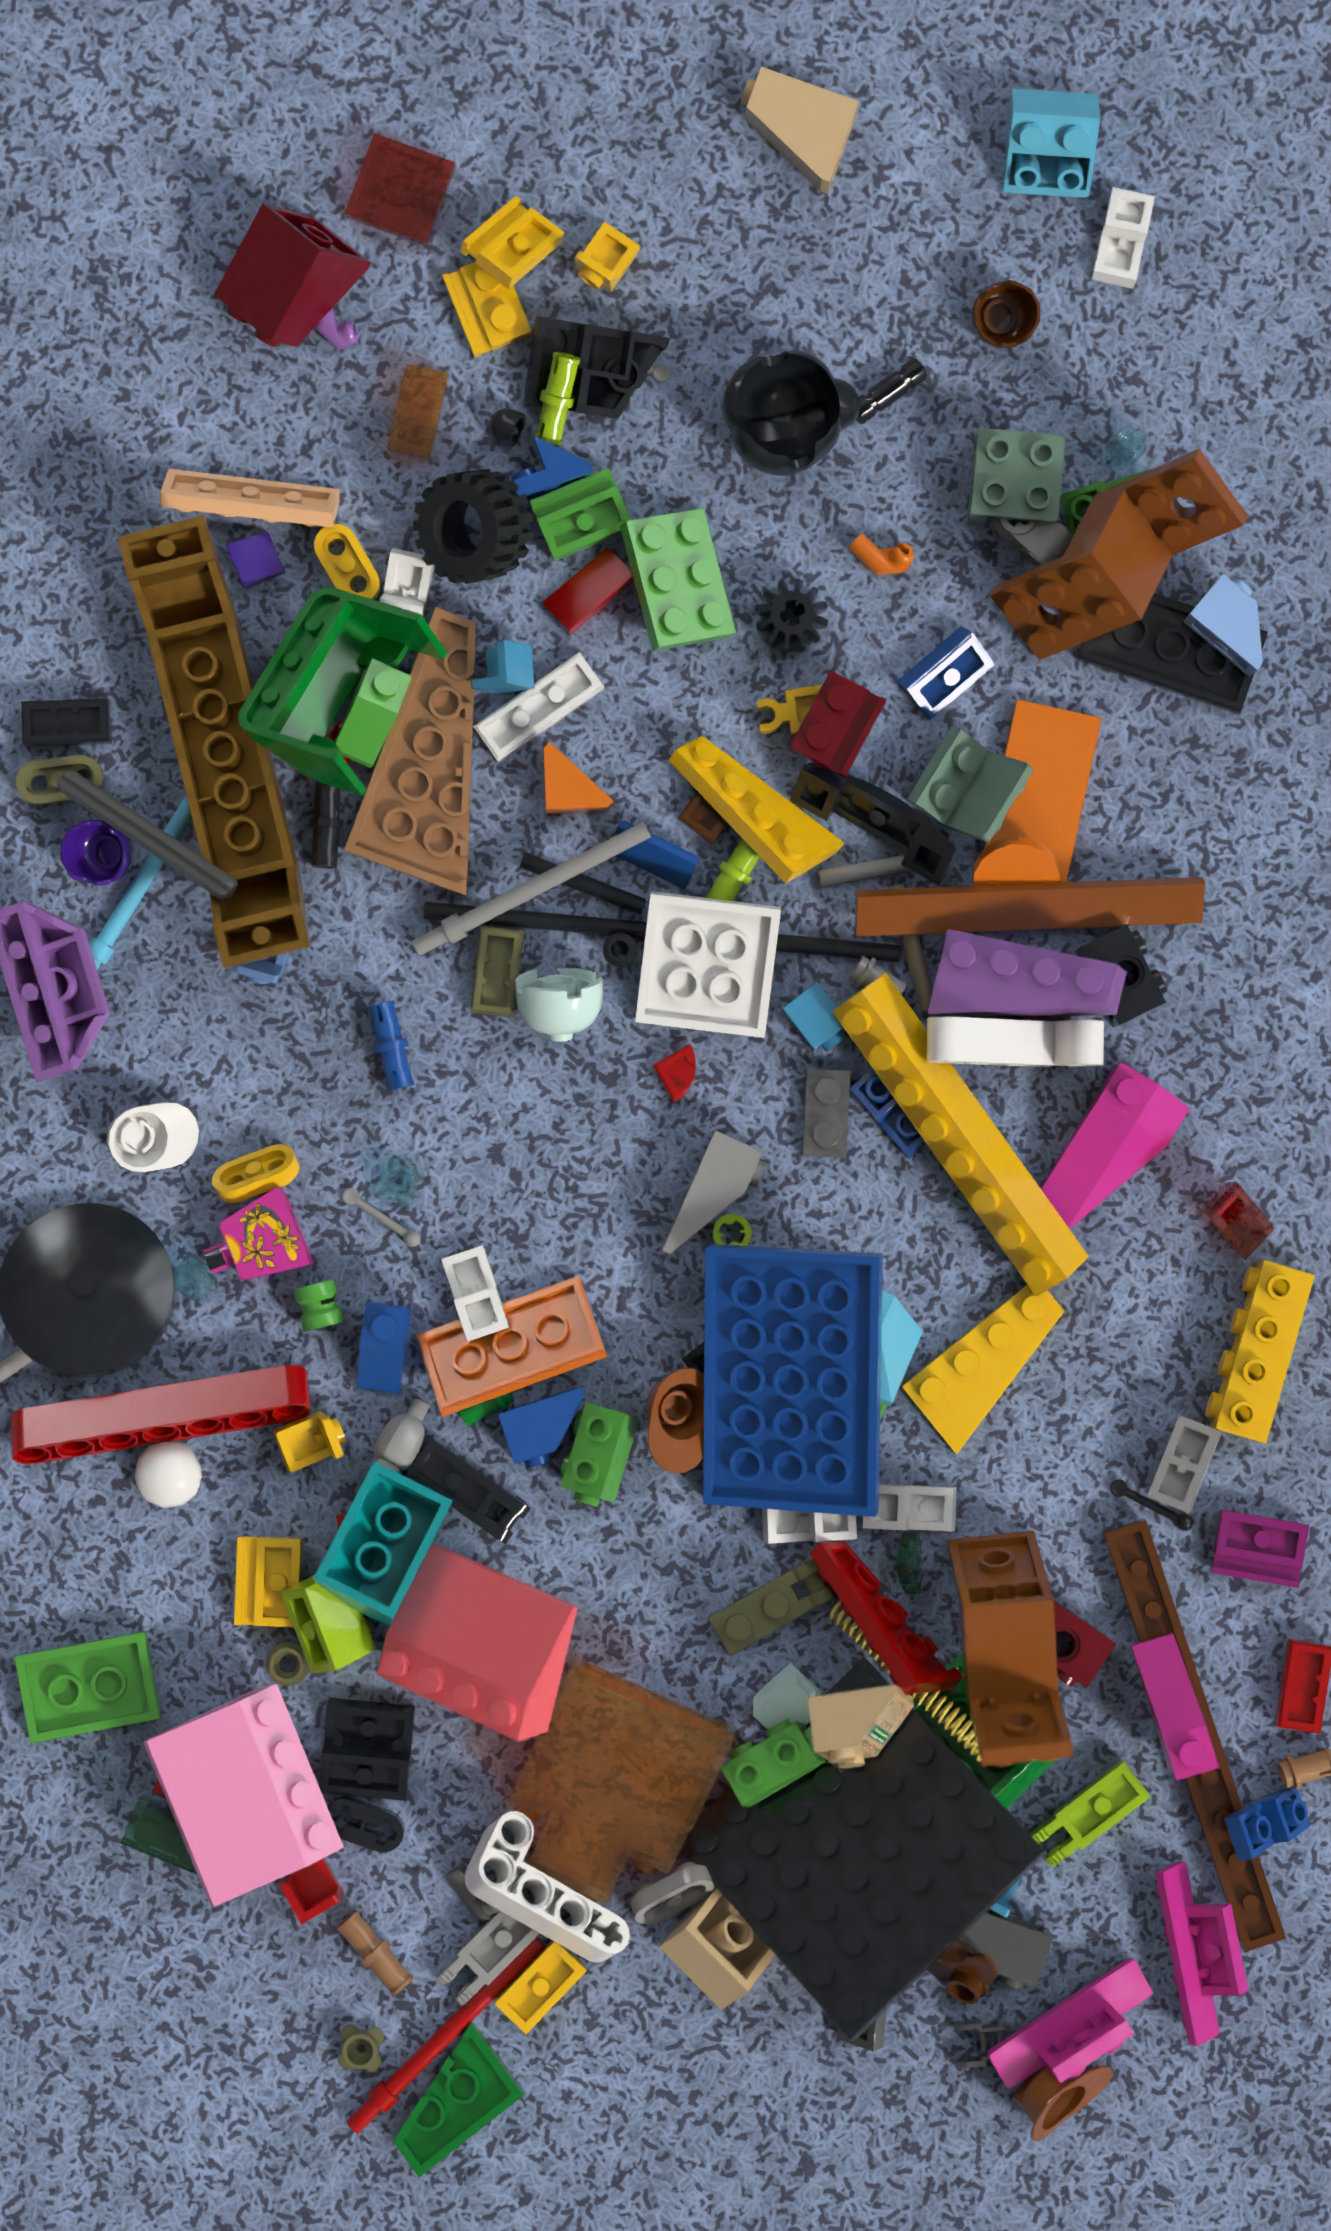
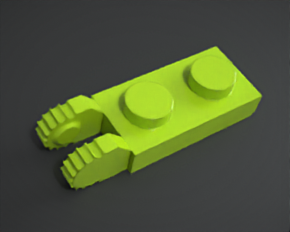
M1121 1759L1053 1812V1816L1036 1827L1030 1834L1038 1843L1045 1841L1062 1826L1070 1834L1071 1837L1061 1844L1054 1846L1046 1854L1044 1859L1052 1867L1059 1864V1862L1063 1861V1859L1067 1858L1078 1848L1083 1850L1151 1796L1123 1759Z

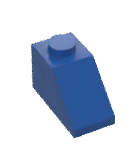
M372 1301L366 1302L359 1346L357 1388L400 1394L413 1308Z
M583 1385L499 1412L498 1416L514 1464L524 1461L525 1467L528 1469L551 1461L549 1453L557 1450L585 1396Z

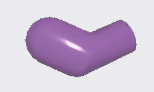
M333 308L315 326V329L337 349H347L348 345L357 343L359 339L356 325H353L351 321H345L340 324L334 317Z

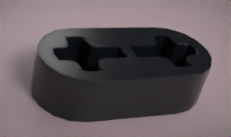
M347 1796L337 1797L329 1802L327 1808L330 1815L332 1811L339 1812L342 1806H347L350 1808L349 1815L351 1817L362 1820L361 1826L347 1823L343 1829L336 1826L337 1819L331 1816L340 1839L377 1852L393 1851L401 1843L405 1827L403 1820L393 1811ZM384 1820H389L392 1822L391 1830L397 1832L396 1838L388 1837L385 1843L378 1841V1832L365 1828L367 1823L381 1826Z

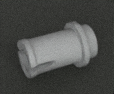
M862 956L849 975V978L855 981L854 986L856 988L860 985L866 987L884 973H887L901 994L907 985L905 981H901L875 964L876 958L874 957L869 960Z

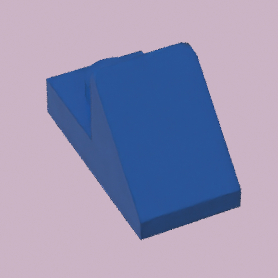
M534 437L535 446L544 470L536 472L535 468L524 469L513 474L511 479L519 486L516 493L518 495L525 494L529 502L544 494L588 477L593 472L588 461L540 438Z

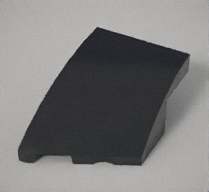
M536 316L523 403L543 406L540 395L541 390L547 388L553 353L562 352L581 359L580 364H578L572 391L575 402L573 408H569L568 411L618 419L629 404L630 397L634 391L640 388L648 376L647 372L657 357L669 345L670 338Z

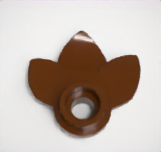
M960 1938L927 1969L935 1977L947 1982L946 1989L952 1997L967 2004H974L978 2002L979 1998L986 1995L989 1983L995 1980L997 1972L995 1964L986 1954L971 1953L968 1945Z

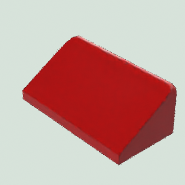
M607 547L544 600L542 604L568 635L571 636L634 582L632 571Z

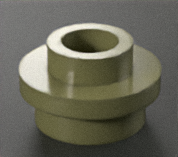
M286 1641L279 1643L268 1654L266 1661L267 1672L280 1685H296L307 1676L310 1670L303 1649L296 1642ZM286 1655L293 1656L297 1662L296 1668L293 1671L284 1670L281 1666L282 1657Z

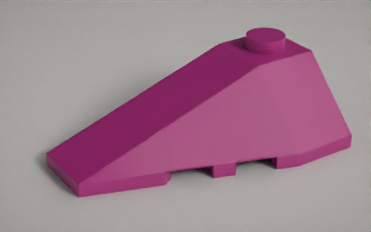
M1123 1062L1116 1063L1112 1067L1040 1188L1069 1229L1168 1146L1190 1109L1158 1083Z

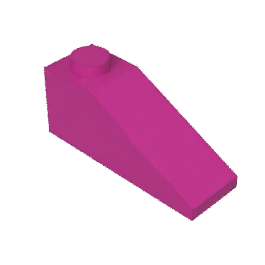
M1169 1633L1130 1645L1169 1773L1177 1781L1219 1768L1205 1720L1174 1634Z

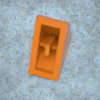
M549 742L544 747L547 814L609 812L613 808L614 801L552 743Z

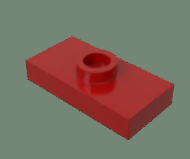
M1288 1638L1275 1726L1321 1734L1331 1669V1645Z

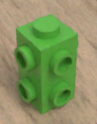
M586 1402L584 1411L579 1412L574 1423L573 1433L576 1437L571 1453L565 1456L561 1466V1477L563 1478L561 1487L575 1491L572 1500L598 1507L600 1499L615 1503L639 1418Z
M786 1719L766 1731L768 1739L756 1746H753L752 1742H747L728 1754L731 1761L722 1765L721 1769L742 1806L752 1807L826 1762L824 1757L814 1752L811 1726L807 1728L805 1723L801 1722L791 1724L789 1719Z

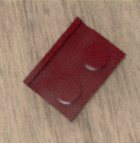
M830 670L796 733L789 750L827 770L830 769L846 779L887 699L869 692L868 689Z

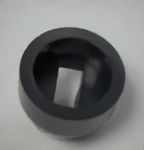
M500 409L490 419V430L498 441L513 447L516 445L524 428L526 416L524 413L513 409ZM516 427L518 430V434L512 435L513 430Z

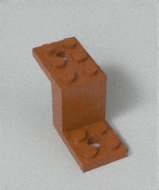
M1198 448L1095 494L1062 557L995 585L990 597L1036 657L1041 660L1140 620L1173 555L1242 527L1248 515L1203 452ZM1176 497L1190 499L1196 507L1186 508L1179 504ZM1042 604L1048 607H1055L1060 614L1047 612L1042 607Z
M1034 1531L948 1539L949 1559L960 1607L965 1693L982 1766H1007L1016 1762L1035 1760L1048 1762L1058 1758L1073 1757L1072 1740L1058 1692L1053 1596Z

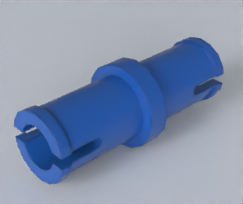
M394 1000L367 1007L377 1045H374L373 1048L375 1054H380L388 1086L387 1091L415 1085L405 1047L409 1045L407 1038H402Z

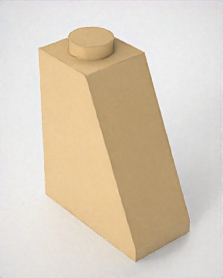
M761 67L756 80L748 79L742 95L741 104L747 106L746 121L819 191L828 194L854 124L859 101Z

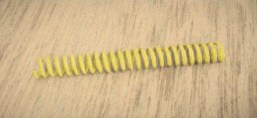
M839 1600L830 1613V1620H836V1626L843 1625L842 1632L849 1631V1638H855V1644L862 1643L861 1650H868V1656L875 1655L874 1662H881V1669L887 1668L879 1655L872 1652L868 1645H866V1636L861 1638L863 1635L862 1630L859 1629L854 1633L858 1624L854 1622L847 1627L852 1618L847 1616L841 1621L846 1614L844 1610L834 1615L841 1606L842 1601ZM935 1691L926 1699L925 1697L929 1692L912 1694L913 1699H919V1705L926 1704V1712L932 1711V1718L939 1717L938 1724L945 1723V1730L952 1729L951 1736L959 1735L958 1743L965 1741L964 1749L971 1748L970 1754H978L977 1761H981L976 1738L970 1742L975 1736L974 1728L964 1736L972 1725V1720H969L958 1729L966 1718V1714H962L950 1724L960 1711V1708H956L944 1718L953 1706V1701H950L938 1711L947 1699V1695H943L931 1706L940 1691Z

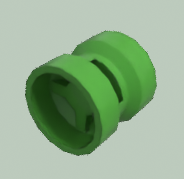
M335 1279L292 1290L295 1303L299 1304L302 1309L303 1315L300 1318L303 1332L345 1322L342 1308L338 1307L335 1301V1296L338 1292Z

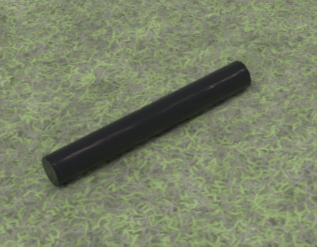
M525 852L519 868L540 875L558 866V864ZM579 874L561 883L641 915L646 902V898L584 874Z

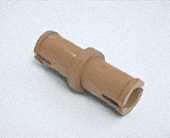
M358 1911L336 1929L362 1958L359 1963L363 1968L369 1967L387 1987L393 1997L414 1979L389 1950L391 1944L388 1940L384 1939L382 1941L364 1921Z

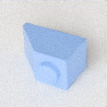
M1223 574L1183 622L1250 677L1263 663L1257 601L1250 596L1252 590L1242 580L1234 576L1229 579Z

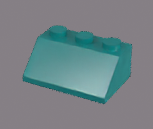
M374 1461L313 1581L349 1607L390 1627L453 1500Z

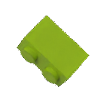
M315 1575L281 1592L312 1674L337 1671L376 1650L371 1637V1627L364 1618L363 1613L349 1607L313 1581Z

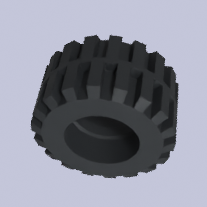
M477 469L447 474V476L439 477L432 481L433 487H427L422 492L421 496L425 501L417 503L414 511L419 515V520L413 521V531H418L420 538L415 540L417 549L424 550L425 555L422 559L426 565H435L434 573L439 577L448 576L449 582H464L465 584L507 575L508 571L515 570L520 565L518 559L526 557L529 549L525 546V542L532 541L534 532L528 530V523L533 522L532 512L526 513L524 506L529 502L525 494L518 495L516 492L519 486L513 480L505 481V474L498 471L490 472V469ZM469 505L478 513L482 523V538L478 548L470 541L465 531L464 518Z

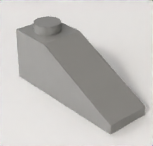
M715 1131L662 1251L668 1254L673 1253L744 1194L749 1184L757 1187L767 1163L760 1161L763 1151Z

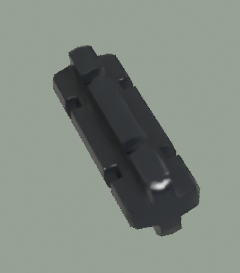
M912 358L901 366L899 373L895 370L870 388L867 396L860 395V412L856 421L864 424L875 416L876 410L881 412L905 395L909 390L908 387L912 386L914 388L923 382L927 376L924 366L916 358Z

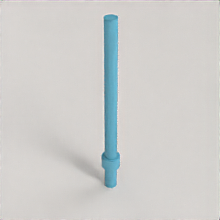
M187 795L164 829V832L176 840H179L192 819ZM149 853L98 937L94 938L92 936L89 941L97 970L101 963L107 964L115 951L111 947L164 864V861L152 853Z

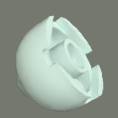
M556 968L560 974L548 975L543 978H537V970L520 974L515 979L517 1008L525 1023L533 1030L547 1034L548 1040L557 1042L571 1040L573 1033L585 1030L595 1021L601 1009L603 998V979L601 976L596 979L595 972L579 968Z

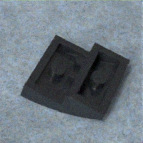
M329 1697L326 1707L324 1746L321 1753L319 1781L321 1793L406 1801L416 1706Z

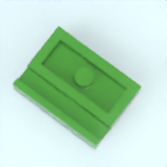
M609 468L529 501L554 562L622 534L620 525L625 521L631 520Z

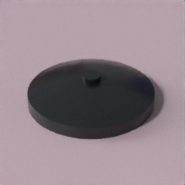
M73 1204L55 1209L39 1217L15 1239L4 1258L0 1270V1313L8 1333L17 1346L31 1360L52 1372L65 1376L80 1378L99 1377L131 1366L146 1355L161 1338L170 1321L175 1303L176 1288L173 1267L157 1235L143 1221L131 1213L105 1204Z

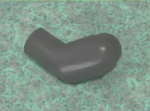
M464 1863L448 1872L445 1877L459 1898L478 1919H492L493 1915L500 1911L469 1892L465 1884L467 1868Z

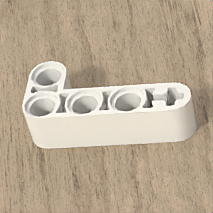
M929 1017L927 1019V1062L1028 1067L1068 1066L1071 1068L1104 1065V1021L1066 1020L1054 1022Z
M509 1811L486 1828L465 1873V1884L470 1893L588 1961L594 1963L603 1962L625 1949L629 1942L630 1933L626 1922L620 1916L523 1862L534 1836L533 1824L524 1813ZM502 1827L512 1832L515 1839L514 1845L504 1839ZM484 1865L490 1866L495 1871L497 1883H493L486 1878ZM522 1886L532 1891L535 1899L534 1905L529 1904L522 1896ZM560 1908L569 1912L572 1917V1926L566 1925L562 1921Z

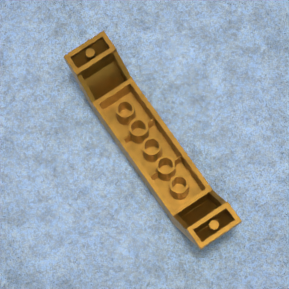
M203 515L118 536L127 579L130 582L147 632L201 856L238 882V887L229 900H220L210 893L213 916L212 926L222 966L225 969L309 948L311 945L301 874L272 755L269 750L251 739L238 721L240 709L254 688V682L239 621L206 519Z

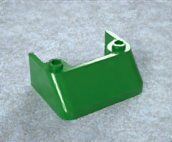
M333 587L321 588L311 594L306 600L244 702L238 715L239 724L251 739L309 779L363 796L367 789L342 758L341 750L336 743L324 736L371 659L396 668L409 649L442 660L445 658L447 651L420 613Z

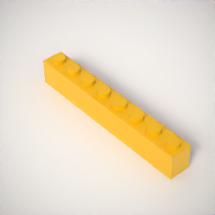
M884 973L832 1012L1035 1296H1038L1066 1280L1089 1256L952 1064L927 1062V1029L887 973Z

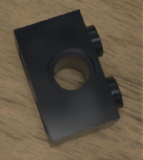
M1128 924L1076 949L1080 957L1114 964L1126 963L1134 970L1135 978L1130 986H1123L1117 1015H1108L1113 1027H1117L1166 1003L1162 995L1167 992L1165 982L1157 969L1150 971L1143 956L1148 953L1146 944L1137 930L1131 932Z

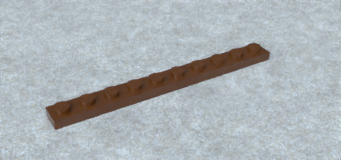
M1143 1518L1104 1531L1102 1533L1139 1643L1169 1633L1174 1634L1208 1729L1219 1768L1187 1777L1185 1781L1226 1903H1231L1241 1948L1244 1952H1248L1286 1939L1259 1855L1254 1859L1238 1861L1224 1820L1232 1813L1241 1809L1242 1805L1147 1521Z

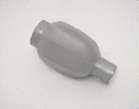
M414 1398L407 1413L396 1415L390 1419L374 1446V1455L377 1457V1463L397 1473L408 1469L413 1464L425 1437V1428L422 1420L430 1407L428 1404Z

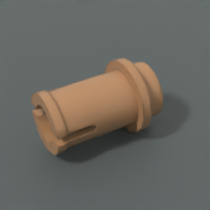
M1328 1747L1323 1748L1320 1751L1292 1758L1290 1755L1285 1756L1283 1762L1277 1763L1279 1777L1283 1786L1299 1790L1301 1784L1331 1776L1330 1749Z

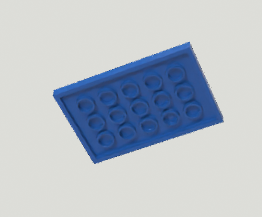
M708 1244L705 1247L703 1504L876 1517L879 1512L883 1253Z

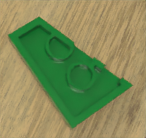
M474 2022L469 2025L460 2042L447 2058L440 2072L393 2140L418 2177H421L526 2094Z

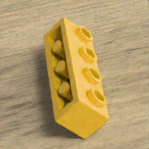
M1257 1260L1255 1267L1249 1266L1247 1268L1242 1283V1291L1248 1292L1243 1309L1236 1308L1230 1324V1333L1236 1334L1231 1351H1223L1217 1373L1223 1376L1219 1393H1211L1206 1407L1205 1416L1211 1418L1209 1427L1266 1444L1315 1275L1266 1260Z

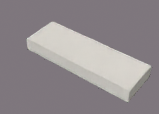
M579 652L534 683V689L524 690L473 727L499 763L605 688Z

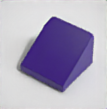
M268 532L226 545L241 582L246 589L286 573Z

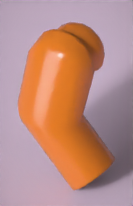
M861 533L848 547L876 575L901 574L910 568L911 562L914 559V551L908 544L898 543L896 547L879 549L864 533Z

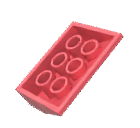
M433 1544L430 1546L386 1633L377 1675L519 1742L548 1731L578 1607L443 1546Z

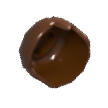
M1013 280L998 282L986 287L979 293L972 307V326L981 341L995 348H1011L1028 341L1040 323V303L1034 292L1027 286ZM1010 314L1009 325L1002 330L996 329Z

